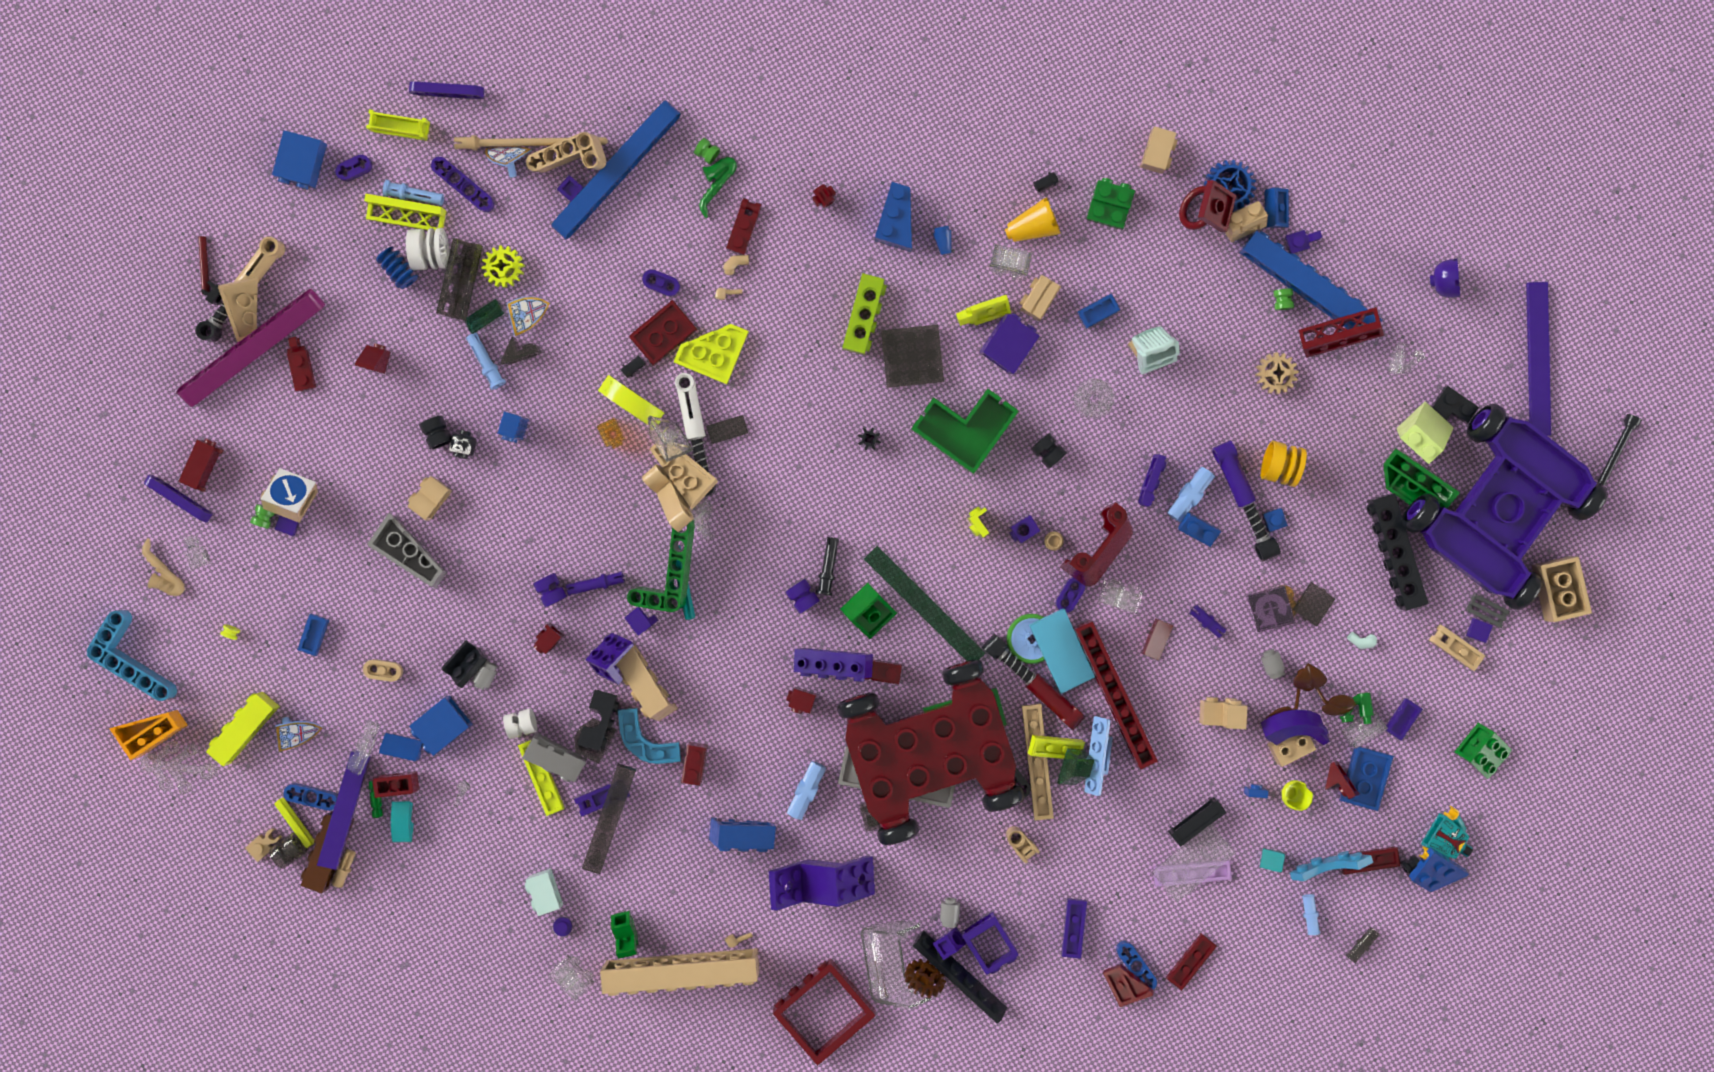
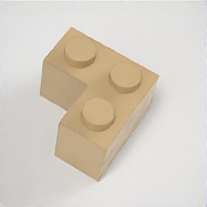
M1206 697V700H1200L1199 723L1202 725L1224 726L1229 729H1246L1248 706L1242 704V701L1237 700V698H1225V701H1218L1217 697Z

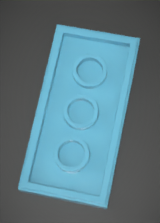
M1064 608L1029 625L1061 694L1095 677Z

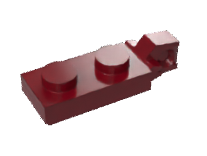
M288 338L290 349H287V357L295 391L299 392L316 388L308 350H306L305 346H301L300 338Z

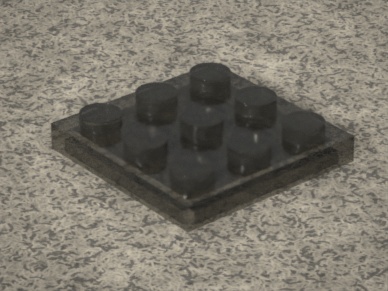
M938 324L881 330L887 388L944 382Z

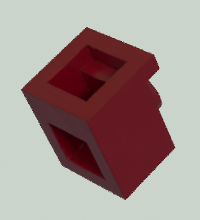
M551 623L545 625L546 631L543 629L536 636L537 641L533 647L541 654L543 652L545 654L549 653L564 637Z

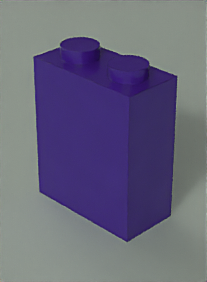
M1014 313L1003 316L979 351L980 354L1008 374L1016 372L1040 337L1036 334L1037 330L1029 324L1025 326L1020 322L1022 319Z

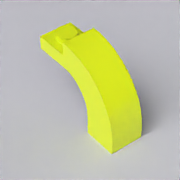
M610 375L607 376L598 389L604 396L652 428H655L664 415L663 411Z

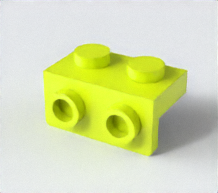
M976 507L969 512L970 517L967 518L971 524L969 528L972 533L982 538L989 534L978 518L987 511L985 507Z

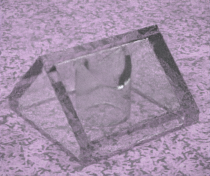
M653 416L648 417L649 435L666 462L690 453L693 450L676 422Z

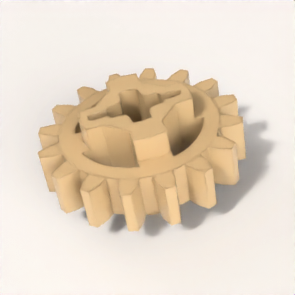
M1278 352L1273 353V357L1268 354L1266 355L1267 360L1261 359L1260 363L1262 365L1256 366V369L1260 370L1259 373L1255 374V376L1260 377L1257 384L1262 383L1261 389L1268 388L1269 394L1275 391L1276 395L1280 394L1281 391L1283 393L1288 392L1287 387H1294L1291 382L1298 380L1294 377V374L1299 373V371L1294 370L1297 364L1290 363L1292 357L1285 359V353L1281 354L1280 357ZM1270 362H1272V363L1270 364V368H1269L1268 370H1265V369H1266V366H1267ZM1273 372H1280V376L1274 375ZM1288 377L1287 381L1282 385L1283 379Z

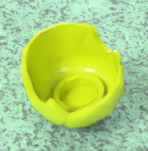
M1291 780L1281 790L1282 801L1290 809L1303 811L1308 809L1312 803L1313 793L1301 781Z

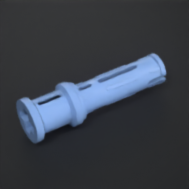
M385 180L383 185L384 197L393 196L400 200L412 199L442 206L444 202V194L411 188L406 183L397 184L392 183L390 180ZM417 194H419V195H424V196H429V197H431V198L418 196Z
M474 333L467 336L466 340L482 367L483 376H486L490 383V389L495 390L503 386L506 380L502 379L498 372V366L493 364L478 334Z

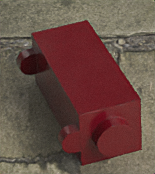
M211 439L196 440L178 482L195 490L205 492L207 489L205 485L219 454H222L224 450L216 446L217 442Z

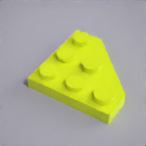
M729 324L692 341L685 342L680 345L674 363L727 385L749 331Z

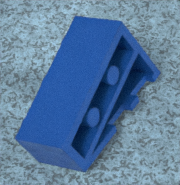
M891 182L875 235V242L908 252L912 251L910 187Z
M711 817L709 840L720 851L738 849L741 852H748L749 849H756L758 852H767L768 849H774L776 826L771 822L749 820L747 822H735V819H729V822H723Z

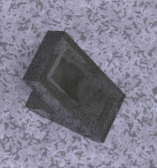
M511 337L501 359V364L509 366L540 355L542 352L540 347L533 345V343L522 346L520 350L517 339Z

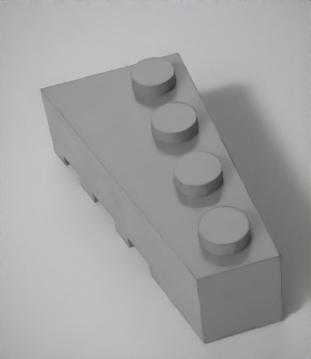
M390 513L385 517L367 544L433 588L438 587L447 573L403 524Z

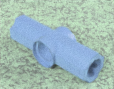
M1200 467L1191 481L1187 482L1180 490L1179 497L1167 511V514L1181 523L1191 508L1195 507L1202 499L1203 492L1215 478L1213 473L1204 467Z
M811 761L804 778H801L797 786L794 799L788 808L787 814L791 817L802 820L809 803L813 801L817 793L818 784L826 770L825 766Z

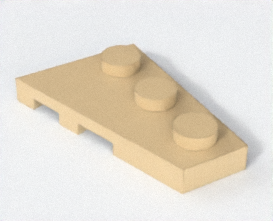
M258 276L218 285L237 342L257 328Z

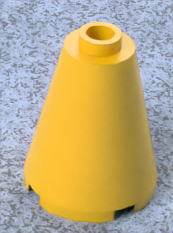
M1047 197L1007 224L1008 228L1005 229L1009 240L1012 239L1013 242L1061 234Z

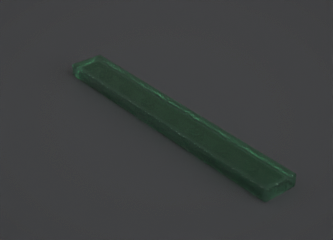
M878 546L864 558L966 661L980 660L985 652Z

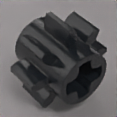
M873 427L868 432L863 428L864 434H858V437L862 438V441L858 444H864L865 451L868 447H872L875 450L874 444L881 443L879 440H876L880 433L874 434ZM867 434L874 436L872 444L864 442Z

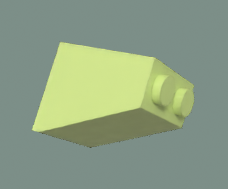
M1425 401L1396 429L1399 437L1430 464L1444 451L1454 427Z

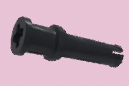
M827 537L822 572L818 574L820 579L818 590L815 592L817 594L832 596L831 588L832 582L835 580L833 571L839 542L838 538Z

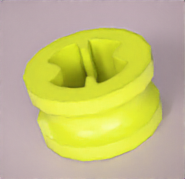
M224 624V630L220 634L226 638L237 640L238 637L236 635L241 630Z

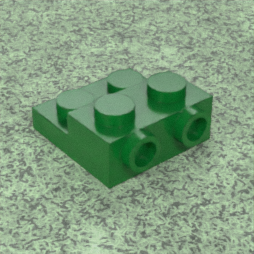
M1102 178V181L1098 180L1094 188L1086 220L1123 230L1135 190L1131 189L1132 186L1126 183H1121L1120 186L1115 185L1113 180L1108 178Z

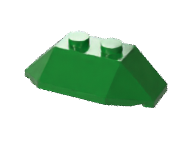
M1396 448L1383 463L1386 489L1391 493H1395L1397 497L1409 505L1417 497L1430 493L1440 501V507L1448 508L1460 493L1434 472Z

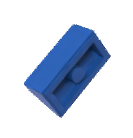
M1276 187L1266 189L1264 191L1265 211L1268 217L1265 228H1289V189Z
M385 733L379 753L418 761L423 743L417 739Z

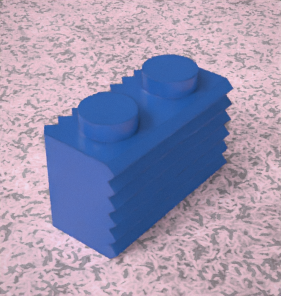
M504 411L497 434L502 435L501 439L514 443H517L518 440L522 441L524 440L523 437L525 436L524 433L526 432L525 429H527L526 426L529 419Z

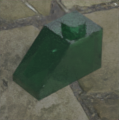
M1067 748L1057 783L1059 785H1077L1089 778L1094 759L1084 749Z

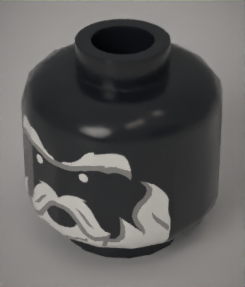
M460 430V433L452 435L449 451L453 453L452 456L468 459V457L474 455L477 440L471 436V432Z

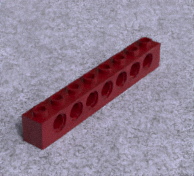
M1088 620L1073 627L1136 766L1141 770L1158 762L1093 621Z

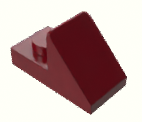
M1332 762L1325 790H1329L1339 784L1341 786L1339 790L1344 797L1352 799L1358 796L1359 792L1339 762Z

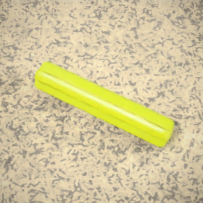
M285 798L277 800L274 805L305 848L312 846L314 838Z

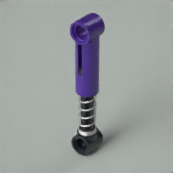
M1229 440L1213 447V456L1224 473L1238 507L1244 509V514L1248 518L1247 521L1251 525L1250 528L1254 532L1253 536H1256L1254 547L1259 559L1264 562L1280 555L1281 551L1274 537L1268 535L1269 532H1266V526L1262 524V518L1259 517V511L1255 508L1256 504L1254 502L1256 498L1239 462L1238 453L1233 442Z

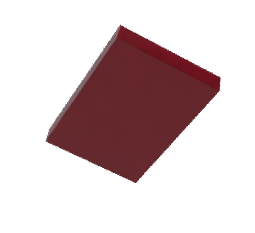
M671 300L630 334L629 337L649 362L655 366L698 329L674 300Z

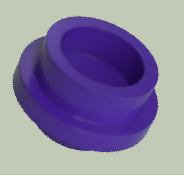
M559 917L555 920L553 930L558 936H567L572 931V922L567 917Z

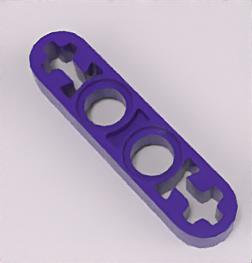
M409 82V93L413 95L484 99V88L481 86Z
M439 156L432 160L431 169L480 211L490 212L493 209L494 200L449 161ZM437 163H443V166L449 170L447 174L442 169H438ZM458 173L460 175L459 182L452 183L450 180L451 175ZM468 186H474L475 192L471 196L465 193V189ZM480 196L482 199L487 200L489 205L487 207L482 206V203L476 198Z
M149 474L143 482L147 487L203 522L208 523L213 515L208 509L154 475Z

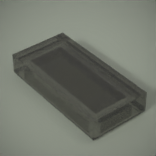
M743 415L706 426L712 445L749 434Z

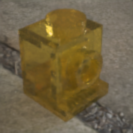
M616 418L597 425L606 447L612 446L615 449L623 445L622 441L626 440ZM612 431L616 432L615 438L610 437Z

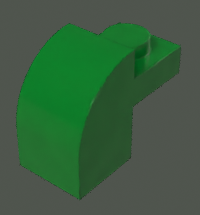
M630 911L611 915V930L616 939L617 958L621 959L637 955L638 935Z

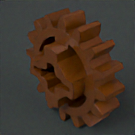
M919 959L918 962L913 960L912 963L908 964L904 973L906 977L905 983H910L908 988H913L914 994L919 992L921 997L924 994L928 998H931L932 995L937 997L939 993L941 994L946 983L944 980L945 976L940 974V971L934 965L929 964L928 960L926 962H923L922 959Z

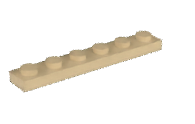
M1041 703L1021 705L1034 820L1054 819L1047 757H1037L1028 754L1032 735L1045 736Z

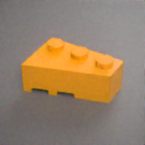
M174 710L109 729L131 761L142 757L187 727L188 724L179 711Z

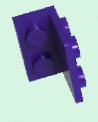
M610 633L585 660L597 675L619 685L623 678L619 674L620 670L615 665L634 644L632 641L619 635Z

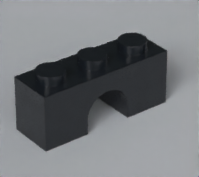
M594 690L589 709L601 716V722L594 728L583 726L577 743L579 748L601 754L602 749L606 750L609 740L606 736L608 731H612L614 725L612 717L614 712H618L620 706L617 695Z

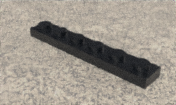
M924 930L919 933L912 946L995 1023L1002 1021L1007 1007L952 956L943 960L933 945L935 940Z

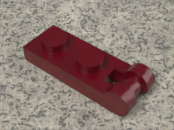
M743 198L726 246L727 250L745 255L762 204L757 202L754 204L749 202V199ZM747 209L753 211L752 216L745 214Z

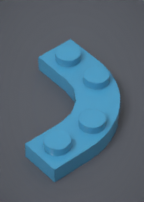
M638 708L618 710L621 738L626 748L640 760L654 764L682 761L680 742L653 743L644 737L640 729Z
M1344 851L1336 856L1323 859L1322 857L1313 858L1310 860L1311 863L1297 866L1296 870L1290 872L1292 880L1306 881L1318 874L1333 869L1360 870L1372 864L1373 860L1371 855H1363L1361 852L1349 854V851Z

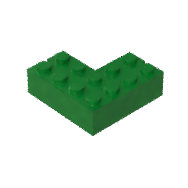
M987 389L966 419H963L933 397L923 411L925 417L920 415L911 431L973 475L1019 410L1006 401L1000 405L999 402L1002 398L990 389Z

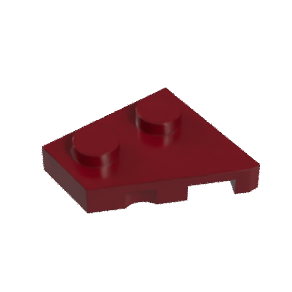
M1122 964L1103 971V975L1119 1007L1151 997L1154 994L1153 989Z

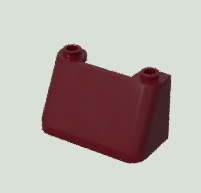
M1116 502L1104 507L1099 514L1104 520L1101 528L1109 534L1092 557L1085 552L1076 554L1071 561L1065 559L1060 566L1061 569L1084 586H1093L1100 580L1132 537L1133 529L1126 510Z

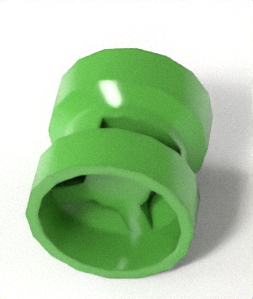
M704 137L697 144L694 154L698 157H703L704 161L711 165L721 149L716 145L712 146L710 141Z
M1292 288L1273 291V295L1276 298V303L1274 304L1275 311L1294 309V302L1291 299L1293 296Z
M257 504L255 507L256 515L252 516L250 523L269 529L271 525L269 519L275 513L263 509V505Z

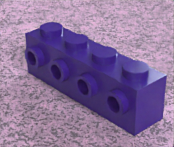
M810 648L795 649L793 672H800V676L811 677L812 674H818V678H829V675L836 676L835 679L847 680V677H853V681L864 682L865 678L872 677L873 654Z

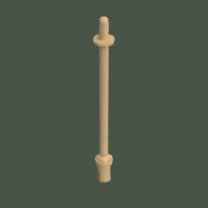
M471 135V137H454V142L462 143L454 144L456 150L472 149L477 151L480 147L551 146L567 138L480 139L476 135ZM598 137L601 145L608 143L606 137ZM590 138L586 140L587 146L590 144Z

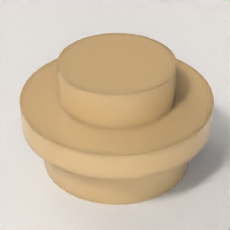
M1050 532L1044 539L1045 546L1052 551L1059 550L1064 543L1062 535L1058 532Z

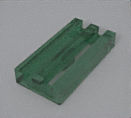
M494 299L466 317L464 321L468 330L473 334L505 313L498 300Z

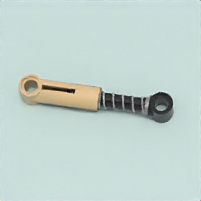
M273 237L263 238L260 241L259 249L234 282L258 276L259 283L276 259L284 255V244ZM275 244V249L270 252V246ZM224 303L220 304L219 309L215 310L216 312L213 316L197 324L195 333L198 338L208 342H216L221 338L223 323H226V318L228 317ZM210 327L211 334L207 336L206 330Z

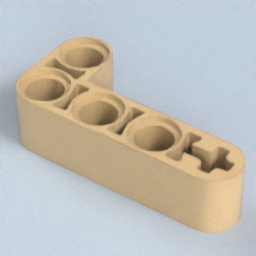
M581 132L530 154L527 157L526 165L531 171L545 173L581 157L585 167L602 170L606 165V157L599 138L594 134ZM590 138V144L587 146L586 140ZM571 145H573L572 153L569 151ZM556 152L557 157L553 160V154ZM596 156L597 160L596 163L593 165L592 160Z
M655 464L642 476L644 483L657 494L669 524L677 532L681 531L694 519L687 502L663 468Z

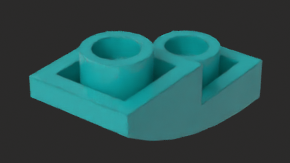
M410 801L392 802L391 837L394 843L412 842L414 823L411 822L413 803Z

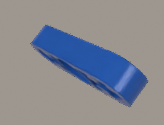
M298 783L288 785L283 792L287 801L327 811L334 810L338 796L335 792ZM295 788V792L304 793L303 795L297 794L293 797V794L290 792V790ZM309 792H314L317 795L315 802L308 800ZM331 797L332 801L335 802L331 806L329 805L330 803L328 801H322L320 804V801L322 799H329Z
M1128 941L1118 943L1116 947L1117 954L1128 970L1135 976H1139L1138 978L1145 983L1141 976L1144 973L1148 979H1151V984L1148 986L1154 990L1157 986V979L1133 945ZM1124 946L1129 948L1128 951L1132 956L1130 959L1126 953H1122ZM1135 961L1142 963V967L1138 971H1134L1131 968L1132 963Z

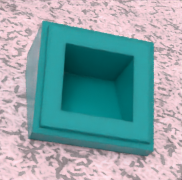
M1263 848L1260 868L1282 873L1285 854L1282 851Z

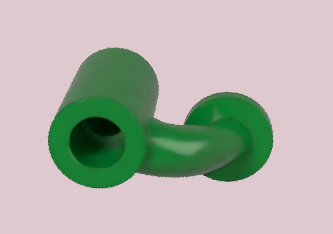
M1359 693L1353 699L1359 707L1360 717H1363L1364 724H1372L1371 716H1374L1371 693ZM1353 709L1343 714V716H1339L1342 723L1353 722L1354 715H1351Z

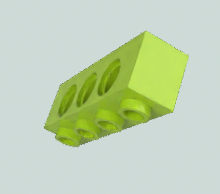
M862 273L842 350L864 356L866 351H870L872 341L869 340L870 333H875L877 322L874 321L876 314H880L882 303H879L880 296H884L887 285L884 284L885 279ZM873 292L876 298L873 301H867L865 294ZM864 310L869 311L871 314L867 320H863L860 317V313ZM863 329L866 335L864 338H857L855 331Z

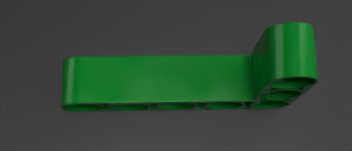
M693 520L686 525V531L681 530L677 532L672 527L665 590L648 587L632 589L627 594V600L631 605L666 612H675L685 606L695 529ZM679 541L684 543V550L679 548ZM677 560L682 563V569L676 566ZM675 579L680 582L679 588L674 585ZM636 592L641 595L640 601L636 598ZM654 595L659 597V604L654 601ZM672 598L677 600V607L672 604Z

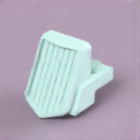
M1161 326L1145 330L1132 338V342L1137 350L1138 368L1141 375L1176 362L1177 356L1180 355L1179 342L1174 337H1171Z

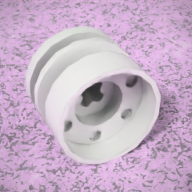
M430 228L427 231V236L423 229H410L407 231L406 253L412 270H427L429 264L434 270L448 268L450 248L447 234L443 228H437L436 230Z

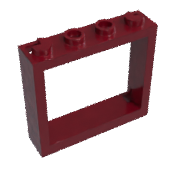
M832 959L820 963L815 973L806 975L801 985L792 987L787 997L778 999V1002L773 1005L772 1014L817 1066L876 1016V1010ZM831 972L864 1011L815 1051L783 1012Z

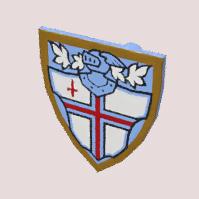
M519 146L485 148L488 160L501 166H507L509 177L517 176L514 162L532 151V149Z
M533 296L521 297L506 303L514 336L526 332L537 324L545 314L550 303L542 298Z
M284 717L282 719L283 724L275 725L278 751L289 750L306 743L316 736L323 727L306 721L290 722L289 717Z

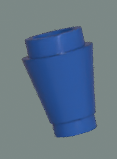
M949 225L934 228L933 236L940 254L952 253V230L949 229Z

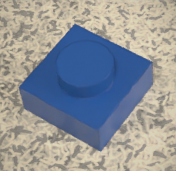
M1282 508L1262 514L1268 532L1288 526Z
M1251 784V787L1245 786L1244 794L1248 797L1268 798V790L1261 784Z

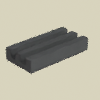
M1473 594L1465 611L1498 628H1502L1503 621L1507 619L1506 615L1510 613L1509 610L1478 594ZM1477 599L1487 604L1488 606L1502 612V614L1500 615L1476 603L1475 600ZM1472 606H1475L1483 610L1484 612L1498 618V621H1495L1471 609Z

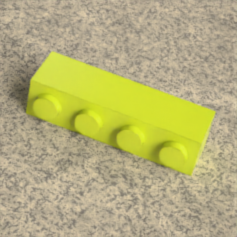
M264 692L251 694L246 700L247 704L245 707H241L235 712L233 721L223 726L220 736H216L210 741V747L206 752L223 767L234 761L280 707Z

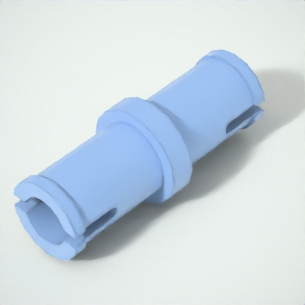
M1314 894L1302 896L1305 911L1303 917L1306 918L1308 935L1320 934L1318 924L1319 912L1316 911Z

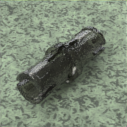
M1369 927L1366 933L1356 940L1357 943L1346 956L1356 964L1360 957L1370 950L1369 947L1380 934L1372 927Z

